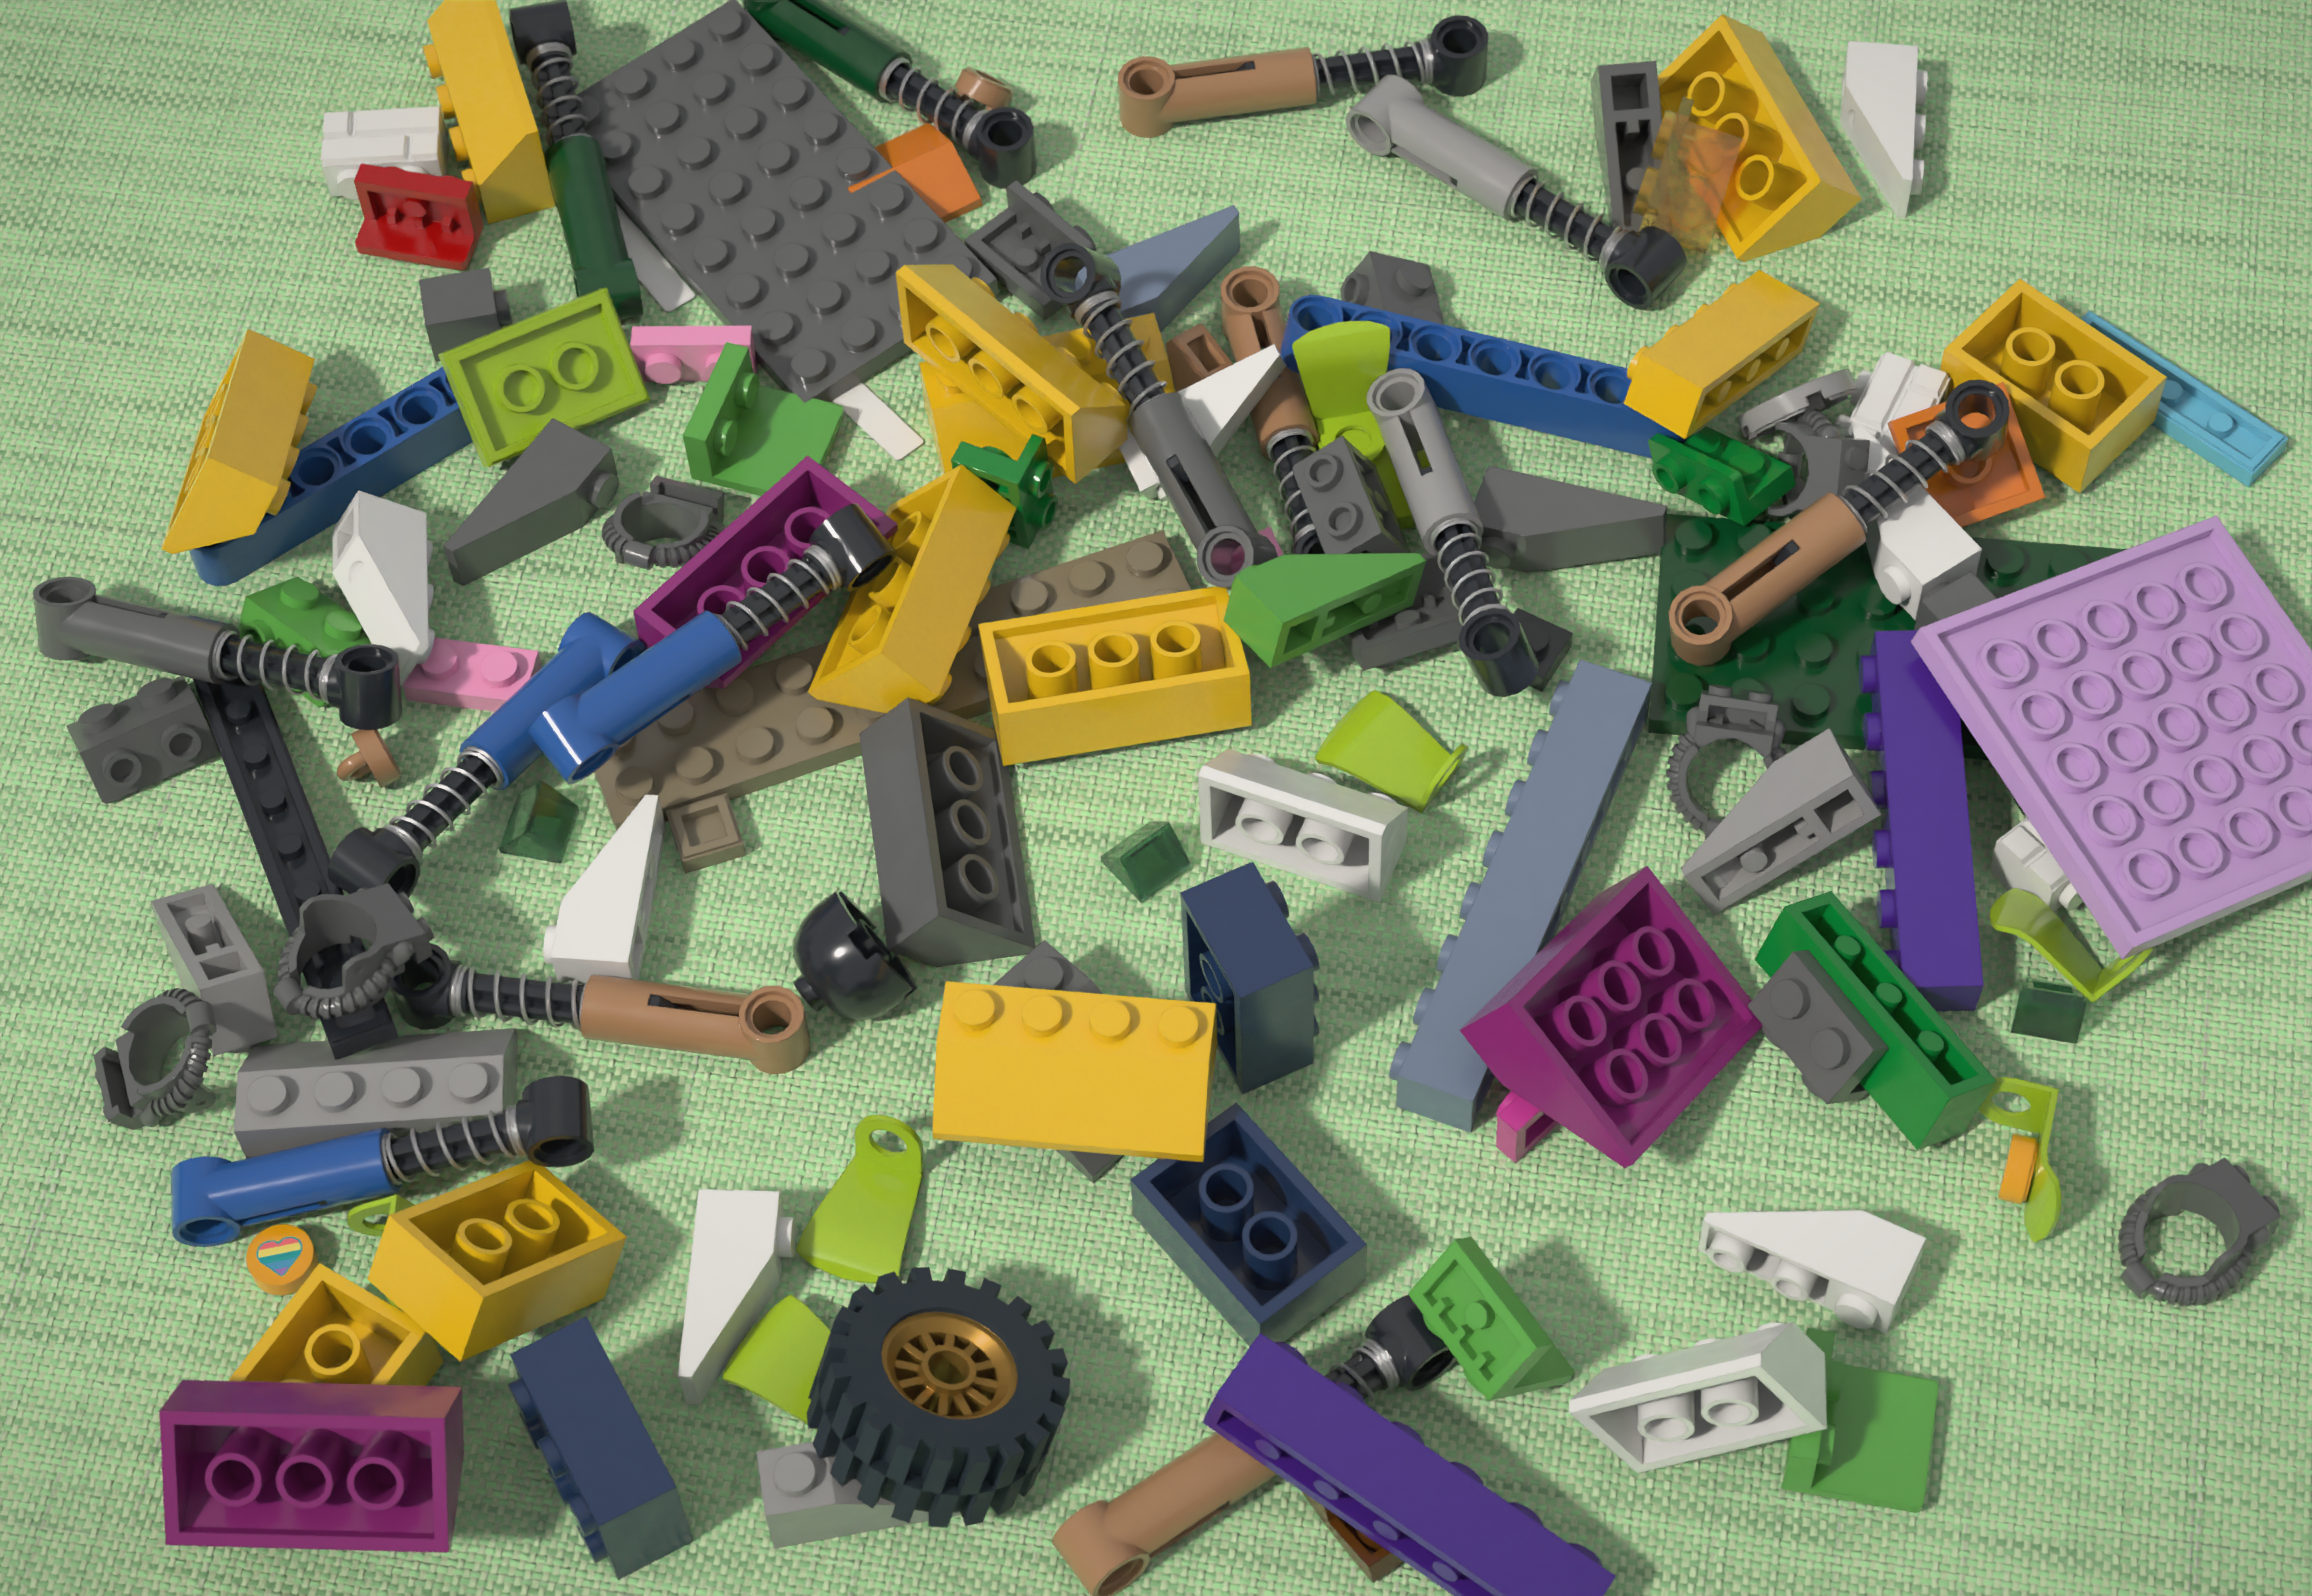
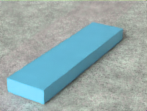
M2090 310L2081 318V320L2167 376L2156 418L2152 423L2153 426L2247 487H2250L2284 452L2288 437Z

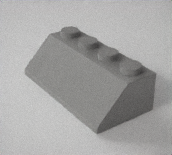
M516 1028L398 1036L399 1038L337 1060L333 1056L328 1040L255 1045L237 1072L234 1133L245 1157L250 1158L386 1127L397 1138L409 1136L412 1128L416 1129L417 1133L435 1130L438 1122L442 1123L443 1128L461 1124L464 1116L468 1117L469 1122L488 1118L490 1110L494 1111L495 1116L501 1115L508 1106L516 1104Z

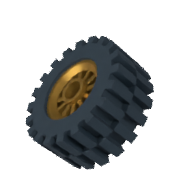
M930 1267L911 1268L905 1284L901 1283L895 1271L878 1277L873 1292L864 1284L852 1294L848 1307L842 1305L834 1320L808 1397L811 1399L807 1411L808 1429H818L813 1446L819 1459L836 1455L830 1471L832 1477L842 1487L851 1480L856 1479L862 1484L857 1499L872 1509L879 1499L883 1498L896 1504L891 1517L910 1523L914 1510L928 1512V1527L947 1528L954 1512L961 1513L965 1526L983 1523L989 1506L1000 1516L1013 1508L1018 1493L1025 1497L1033 1487L1066 1409L1064 1406L1070 1394V1378H1064L1063 1375L1068 1361L1063 1348L1049 1350L1055 1332L1046 1320L1034 1325L1027 1321L1032 1309L1030 1304L1019 1296L1009 1305L997 1298L1002 1285L984 1278L979 1290L964 1285L965 1271L949 1268L943 1281L932 1280Z

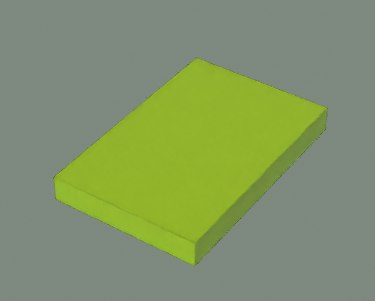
M600 288L438 354L483 467H490L522 454L552 418L575 430H580L651 400L607 288Z

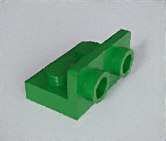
M1707 426L1691 436L1683 444L1660 433L1655 434L1648 440L1653 460L1652 472L1656 481L1664 490L1672 494L1677 493L1702 505L1710 513L1720 514L1743 526L1796 486L1792 466Z
M1032 434L1018 461L1012 459L1007 453L992 446L980 448L961 441L951 459L952 469L962 464L1016 507L1007 533L1010 535L1009 542L1029 549L1039 529L1045 531L1050 527L1058 507V497L1053 493L1051 480L1053 464L1048 462L1045 438Z

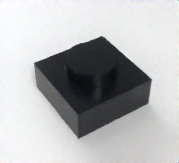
M1517 608L1514 615L1519 620L1538 658L1539 669L1536 678L1529 686L1543 692L1572 647L1573 633Z

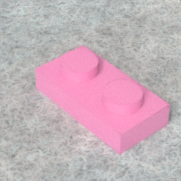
M632 326L631 351L644 382L670 384L674 382L708 381L726 342L749 347L753 373L757 374L758 361L752 326Z
M434 638V644L427 661L424 664H416L402 687L408 701L495 712L541 669L542 663L539 652L535 650Z

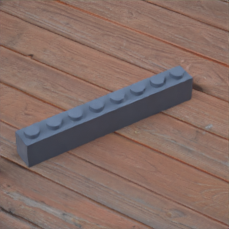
M1580 659L1570 682L1561 679L1557 684L1549 709V715L1554 716L1549 731L1538 729L1530 747L1527 765L1532 766L1527 781L1517 779L1510 791L1505 808V815L1509 816L1510 820L1504 832L1494 830L1488 841L1482 863L1483 867L1488 868L1481 884L1472 881L1464 896L1460 918L1464 919L1465 922L1459 936L1448 934L1443 943L1436 970L1442 972V975L1435 990L1425 987L1419 998L1413 1017V1024L1419 1026L1412 1043L1401 1041L1394 1055L1389 1078L1397 1081L1396 1107L1471 1133L1495 1075L1463 1036L1460 1029L1554 938L1648 718L1652 682Z

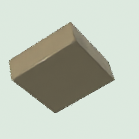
M727 793L666 811L668 823L685 874L746 856L744 843Z

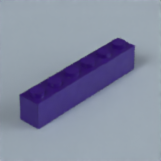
M1918 630L1875 631L1870 655H1860L1859 687L1861 693H1871L1872 713H1864L1863 740L1865 751L1876 752L1877 771H1869L1868 790L1881 813L1882 830H1873L1872 857L1875 869H1885L1886 889H1878L1877 921L1879 929L1889 928L1891 950L1883 951L1936 1011H1975L1984 985L1960 715L1911 643Z
M1262 1333L1257 1336L1218 1390L1202 1421L1212 1430L1453 1596H1604L1616 1577L1603 1567L1600 1559L1591 1550L1580 1544L1567 1543L1545 1528L1541 1519L1531 1509L1516 1502H1507L1485 1487L1480 1476L1471 1468L1459 1462L1447 1461L1425 1446L1422 1437L1414 1429L1401 1422H1390L1368 1407L1364 1398L1354 1388L1343 1382L1330 1381L1308 1366L1305 1357L1297 1349L1284 1342H1273Z

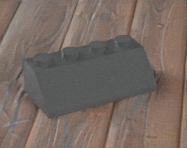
M908 697L859 734L887 950L934 967L1027 955L1036 947L1009 767L1008 765L1003 766L996 731Z

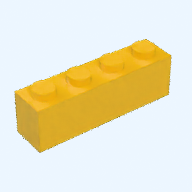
M1758 270L1739 285L1736 283L1731 284L1722 297L1712 304L1708 305L1705 303L1701 305L1693 317L1682 325L1675 324L1670 327L1664 337L1651 347L1643 346L1639 349L1627 370V378L1632 381L1624 404L1686 439L1802 353L1820 303L1765 272Z

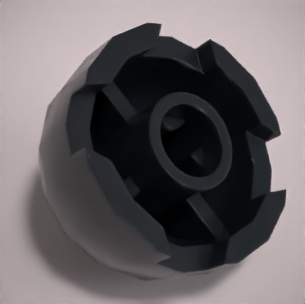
M835 891L829 897H825L803 918L793 942V958L802 975L795 979L793 983L800 995L816 1012L824 1006H828L837 1015L845 1019L865 1021L879 1018L903 1003L907 996L917 989V985L898 954L894 953L891 955L887 947L873 931L877 927L842 891L839 893Z

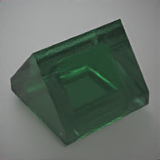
M543 780L518 794L499 846L500 853L561 864L579 814L578 805Z
M1149 821L1100 856L1101 862L1140 903H1143L1191 868V863L1170 822Z
M2022 977L2021 980L2018 979L2010 1033L2077 1044L2087 1005L2086 997L2072 985Z

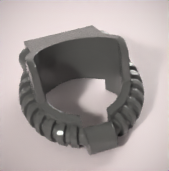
M1814 410L1801 413L1793 423L1776 422L1775 429L1788 432L1783 445L1784 450L1778 451V460L1792 466L1796 486L1782 496L1783 505L1768 507L1769 515L1788 516L1791 520L1827 492L1843 497L1847 485L1858 486L1865 480V473L1868 470L1870 440L1851 437L1848 431L1841 425L1831 423L1826 415ZM1803 454L1807 457L1809 470L1806 485H1804V481L1801 479Z
M656 476L650 482V492L644 491L642 496L639 492H635L620 502L615 513L603 524L601 534L603 541L609 550L615 553L616 563H625L651 570L654 565L660 566V568H666V566H671V568L683 567L724 530L722 524L724 520V492ZM660 538L679 539V541L657 544V546L645 544L647 541Z
M1709 685L1708 691L1702 690L1699 707L1691 708L1686 714L1688 732L1686 734L1682 733L1678 738L1679 744H1674L1672 748L1674 754L1668 758L1667 763L1670 765V768L1666 769V777L1669 778L1666 784L1667 790H1671L1669 797L1671 802L1676 804L1674 807L1678 814L1682 813V819L1686 823L1690 822L1693 824L1691 828L1696 831L1698 829L1702 830L1705 834V840L1722 820L1708 818L1709 810L1700 805L1693 796L1688 784L1689 764L1698 753L1699 748L1718 739L1735 738L1749 744L1763 757L1767 769L1774 761L1786 755L1785 748L1780 747L1786 732V726L1782 720L1776 718L1779 701L1772 700V693L1751 690L1748 697L1733 695V688L1728 686Z
M389 883L373 888L362 887L357 892L348 895L321 894L311 897L300 907V926L293 931V936L288 938L285 948L282 950L278 965L279 983L274 988V995L290 1015L301 1013L305 1016L311 1015L312 1018L316 1019L322 1016L323 1019H331L332 1015L340 1018L343 1015L357 1013L376 1004L386 995L391 987L390 982L393 977L405 971L404 963L412 956L415 962L419 964L433 955L429 941L434 939V935L423 917L418 920L412 915L414 908L407 895L403 891L396 894ZM353 936L368 940L373 944L367 951L349 959L342 966V986L333 989H319L308 986L305 990L301 987V973L305 964L314 954L322 949L336 944L352 943Z
M173 988L166 990L157 997L140 1004L127 1016L121 1025V1028L128 1032L115 1039L118 1052L104 1046L93 1055L97 1070L95 1078L100 1085L104 1101L103 1113L108 1122L132 1130L143 1126L156 1127L164 1117L177 1112H200L215 1103V1092L202 1084L204 1081L203 1074L204 1072L207 1073L208 1069L206 1063L207 1060L210 1061L211 1057L208 1049L212 1048V1040L209 1036H212L217 1031L212 1006L209 1002L201 1001L198 996L187 989ZM190 1033L186 1037L185 1048L178 1064L170 1074L161 1080V1069L167 1052L178 1039Z
M2226 1158L2212 1165L2197 1163L2187 1175H2172L2158 1183L2156 1187L2152 1186L2147 1189L2145 1194H2141L2126 1211V1216L2122 1219L2121 1229L2118 1234V1240L2120 1241L2118 1243V1251L2121 1254L2120 1261L2122 1266L2126 1267L2120 1279L2138 1299H2143L2151 1294L2155 1296L2154 1300L2158 1302L2162 1299L2167 1301V1305L2174 1306L2175 1303H2179L2180 1307H2188L2190 1303L2194 1306L2202 1305L2204 1300L2208 1303L2217 1299V1296L2222 1297L2227 1294L2246 1275L2248 1267L2253 1261V1253L2268 1244L2271 1235L2275 1233L2281 1219L2280 1210L2273 1199L2259 1194L2250 1184L2248 1174L2239 1165H2232ZM2183 1209L2202 1215L2216 1225L2224 1238L2226 1252L2214 1261L2205 1275L2178 1277L2165 1272L2157 1279L2142 1263L2147 1252L2144 1243V1228L2152 1221L2164 1216H2176Z

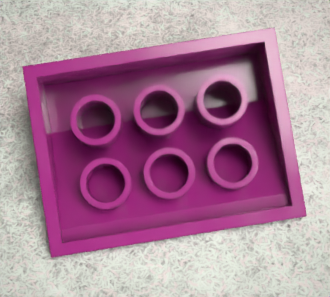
M1645 866L1599 893L1460 1029V1032L1502 1085L1622 1167L1627 1168L1640 1158L1759 1031L1762 1023L1748 1007V1004L1752 1001L1650 868Z

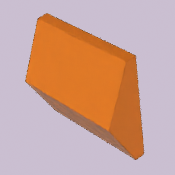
M930 123L874 147L893 168L847 188L852 193L896 170L944 223L982 206L981 197L952 141L939 130H936Z
M2004 382L1995 384L2003 390L2009 402L2008 429L2003 447L1996 455L1986 460L1963 461L1959 465H1947L1948 473H1944L1942 470L1927 480L1928 488H1924L1961 528L2046 498ZM1946 402L1887 423L1898 454L1905 451V445L1908 440L1918 441L1925 436L1926 427L1930 426L1934 422L1933 418L1945 409ZM1969 413L1961 418L1962 423L1975 429L1984 428L1992 422L1987 416L1980 413Z

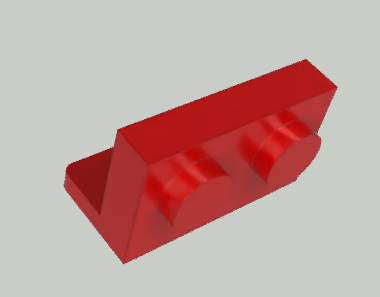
M361 163L354 179L364 216V221L355 240L358 253L461 271L468 268L484 228L472 181L460 180L448 175L435 176L405 171L394 166L381 167Z

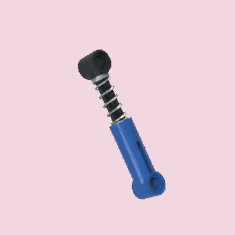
M858 504L847 505L827 518L814 531L809 539L811 546L804 551L801 561L791 559L788 562L787 570L782 574L770 573L764 586L761 588L750 587L747 590L746 598L741 602L729 601L726 606V612L719 615L707 610L703 611L583 694H572L554 703L532 723L528 734L568 784L579 782L602 767L613 756L620 745L737 666L742 661L740 647L747 651L748 646L746 643L761 633L764 636H768L767 629L781 619L788 623V614L801 605L808 609V601L820 592L828 595L830 589L836 590L837 587H845L848 592H853L867 585L893 562L897 555L896 550Z
M592 612L583 613L576 618L562 637L558 653L461 743L457 766L445 768L441 771L439 783L428 784L424 787L423 799L411 800L406 806L405 816H395L390 820L389 825L377 828L373 832L367 828L360 827L345 836L334 851L328 866L330 882L349 894L357 892L362 887L373 888L389 883L396 894L403 891L409 898L420 876L419 862L422 861L424 849L427 846L431 848L437 847L436 838L444 830L452 832L454 830L453 821L460 814L470 815V805L477 798H488L487 789L489 787L495 790L506 789L543 754L528 734L532 723L554 703L572 694H583L646 650L644 643Z
M545 1077L533 1081L526 1086L522 1092V1099L518 1100L517 1104L508 1106L501 1115L495 1116L494 1111L490 1110L488 1118L469 1122L468 1117L464 1116L461 1124L443 1128L442 1123L438 1122L435 1130L417 1133L416 1129L412 1128L409 1136L397 1138L386 1127L233 1162L224 1158L210 1156L184 1160L174 1166L171 1171L172 1234L182 1244L195 1247L218 1246L231 1242L238 1237L243 1227L397 1193L401 1190L403 1180L411 1183L420 1173L427 1172L437 1177L446 1167L453 1166L457 1170L463 1171L466 1170L470 1162L477 1160L483 1164L490 1165L496 1156L504 1154L512 1159L518 1158L519 1155L521 1157L527 1156L531 1162L543 1167L559 1168L582 1163L590 1158L594 1152L589 1087L584 1081L574 1077Z

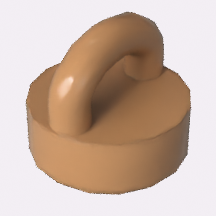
M969 66L962 69L954 86L958 89L956 93L957 98L965 102L971 97L987 105L986 109L989 111L1008 107L1014 95L1013 88L1006 83Z
M359 729L351 734L360 751L349 756L339 764L337 776L341 780L353 781L372 772L379 786L383 788L401 778L399 775L402 773L377 729Z

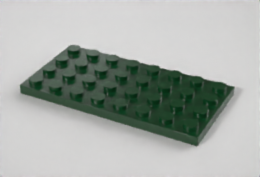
M1667 514V539L1664 547H1661L1648 733L1686 734L1688 732L1686 714L1691 708L1699 707L1702 690L1708 691L1709 685H1722L1733 688V695L1748 697L1751 690L1772 693V700L1779 701L1776 718L1782 720L1786 726V732L1781 744L1802 745L1830 728L1844 749L1865 750L1863 719L1864 713H1872L1871 693L1860 692V655H1870L1875 631L1914 630L1916 621L1900 604L1890 602L1882 593L1875 578L1865 542L1735 639L1729 652L1721 660L1711 665L1701 666L1687 663L1676 654L1671 645L1669 610L1672 601L1681 591L1691 586L1704 585L1786 523L1752 520L1743 526L1728 518ZM1971 537L1982 548L1976 577L1996 599L2127 550ZM1701 616L1691 619L1685 625V628L1693 634L1706 635L1712 632L1718 624L1711 618ZM1960 717L1964 758L1989 760Z

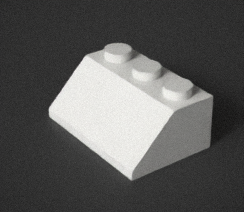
M1226 749L1205 763L1198 774L1200 837L1202 844L1377 902L1381 901L1407 842L1408 807L1399 805L1390 797L1380 793L1365 794L1338 785L1334 780L1322 774H1304L1280 766L1272 759L1261 754L1253 753L1246 755L1231 749Z
M1793 1322L1786 1324L1768 1323L1760 1326L1754 1332L1726 1339H1704L1698 1341L1690 1348L1662 1355H1640L1635 1357L1630 1363L1603 1369L1569 1400V1413L1636 1473L1654 1470L1827 1429L1825 1353Z

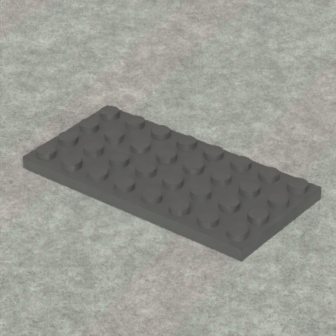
M737 0L726 2L576 95L584 101L583 106L580 108L581 115L589 120L585 127V132L599 141L615 202L725 326H752L758 364L782 391L797 394L804 403L812 398L831 402L912 350L904 343L897 289L896 271L902 266L953 264L970 279L973 277L981 279L988 285L994 295L999 293L996 277L896 170L852 193L849 192L848 187L893 167Z

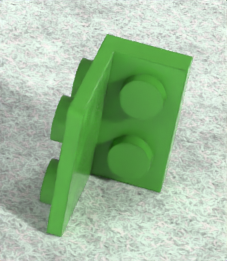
M726 342L683 434L691 478L762 496L807 455L823 467L845 417L843 406L814 398L804 403L797 394L759 385V376L753 373L749 347Z
M1472 1237L1455 1239L1408 1293L1422 1312L1427 1327L1432 1333L1443 1340L1463 1367L1464 1375L1468 1382L1480 1391L1487 1401L1566 1384L1575 1374L1573 1368Z
M1807 1328L1806 1335L1825 1353L1827 1429L1789 1437L1781 1489L1919 1513L1925 1501L1938 1383L1931 1379L1845 1365V1360L1832 1358L1835 1332Z

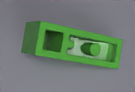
M1419 553L1282 555L1260 565L1248 566L1235 575L1223 621L1272 668L1412 606L1426 560Z

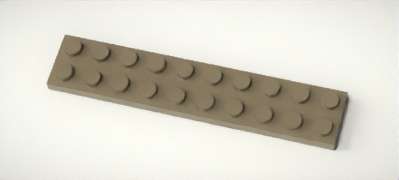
M1161 530L991 587L985 598L975 607L968 624L972 629L971 635L965 646L956 654L949 670L952 681L948 690L940 700L931 706L967 720L992 712L978 624L1191 590L1164 531ZM829 642L745 669L725 689L703 688L620 745L613 756L594 772L616 831L645 795L659 796L664 821L667 822V810L727 793L729 800L862 756L859 734L886 713L817 700L807 693L828 647Z

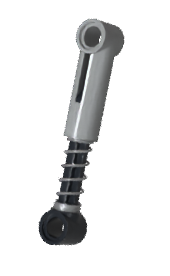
M1386 75L1346 115L1345 120L1348 131L1352 138L1367 152L1376 156H1385L1392 152L1507 221L1523 215L1529 227H1543L1549 239L1560 237L1564 240L1566 249L1570 251L1582 250L1585 260L1588 262L1597 261L1600 269L1604 270L1605 281L1612 293L1620 301L1632 308L1644 310L1650 307L1684 271L1687 265L1686 254L1682 246L1665 230L1653 226H1646L1639 232L1623 230L1621 226L1615 230L1602 223V215L1594 218L1583 212L1584 206L1582 203L1575 207L1564 200L1563 192L1554 195L1544 189V181H1540L1537 184L1538 171L1426 106L1421 94L1404 78L1397 75Z
M1405 368L1387 371L1386 374L1379 376L1370 386L1367 393V405L1379 427L1424 548L1431 555L1438 557V566L1445 574V585L1452 592V603L1459 610V621L1463 625L1459 635L1460 648L1478 683L1485 692L1498 697L1518 694L1526 689L1536 678L1539 669L1538 658L1519 620L1506 606L1500 604L1503 599V592L1493 586L1496 581V574L1486 568L1489 556L1485 552L1479 551L1482 544V521L1444 428L1442 416L1423 378L1418 372ZM1425 450L1430 462V466L1422 468L1417 452Z

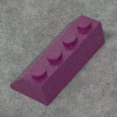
M807 455L633 610L638 639L644 643L647 650L705 610L719 615L726 612V606L729 601L741 602L746 598L747 590L750 587L761 588L764 586L770 573L782 574L787 570L788 562L791 559L801 561L804 551L811 546L809 539L814 531L827 518L847 505L858 504L887 540L898 531L897 523ZM820 592L808 601V609L801 605L788 614V623L781 619L767 629L768 636H764L761 633L746 643L748 646L747 651L740 647L742 661L706 687L725 689L827 594Z
M182 1380L159 1410L165 1545L449 1553L452 1548L464 1458L462 1387Z

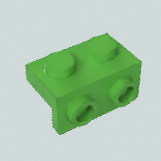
M298 576L245 596L238 628L241 640L249 634L255 643L264 645L271 639L274 640L276 647L287 650L291 645H296L299 653L308 655L314 650H318L321 658H327L333 654L338 655V653L346 648L356 645L371 644L354 613L348 612L322 594L316 586L302 580ZM307 691L302 694V696L320 708L329 704L325 703L324 700H314Z

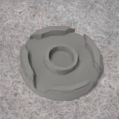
M1842 369L1775 396L1743 413L1737 418V421L1745 439L1754 440L1776 432V422L1792 423L1803 412L1810 410L1822 412L1848 399L1847 396L1856 393L1858 387L1850 369Z

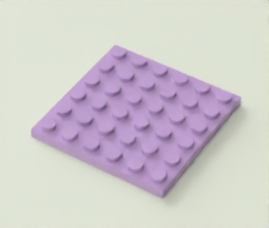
M2217 515L1921 627L1911 640L1912 645L2122 960L2312 879V650Z

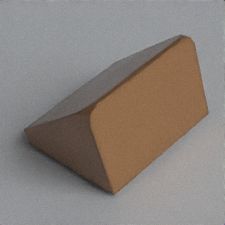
M1201 323L1171 338L1165 344L1175 393L1233 365L1225 352Z

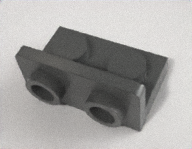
M1341 436L1293 466V474L1325 554L1411 553L1376 465L1345 437Z

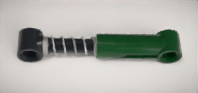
M554 0L508 9L517 59L519 65L528 66L529 71L533 74L531 82L538 91L536 102L538 107L543 110L541 122L548 129L545 139L550 147L547 149L544 159L573 269L577 298L600 288H607L619 320L643 315V305L633 260L628 256L603 151L599 141L585 132V127L589 120L581 115L580 108L583 106L584 101L576 96L575 89L578 87L579 82L571 76L570 72L574 67L572 56L577 55V49L567 1Z
M742 0L743 8L774 41H783L880 103L899 101L903 111L907 113L916 111L921 122L925 124L934 122L936 130H939L943 135L951 133L954 142L964 146L969 156L979 161V170L982 178L989 185L999 189H1006L1014 181L1024 185L1036 173L1037 161L1034 126L1031 118L1025 112L1011 107H1001L990 111L987 109L976 110L973 100L969 99L965 102L956 97V90L954 88L946 91L938 86V78L934 77L928 80L921 75L920 67L912 68V59L909 53L823 0Z

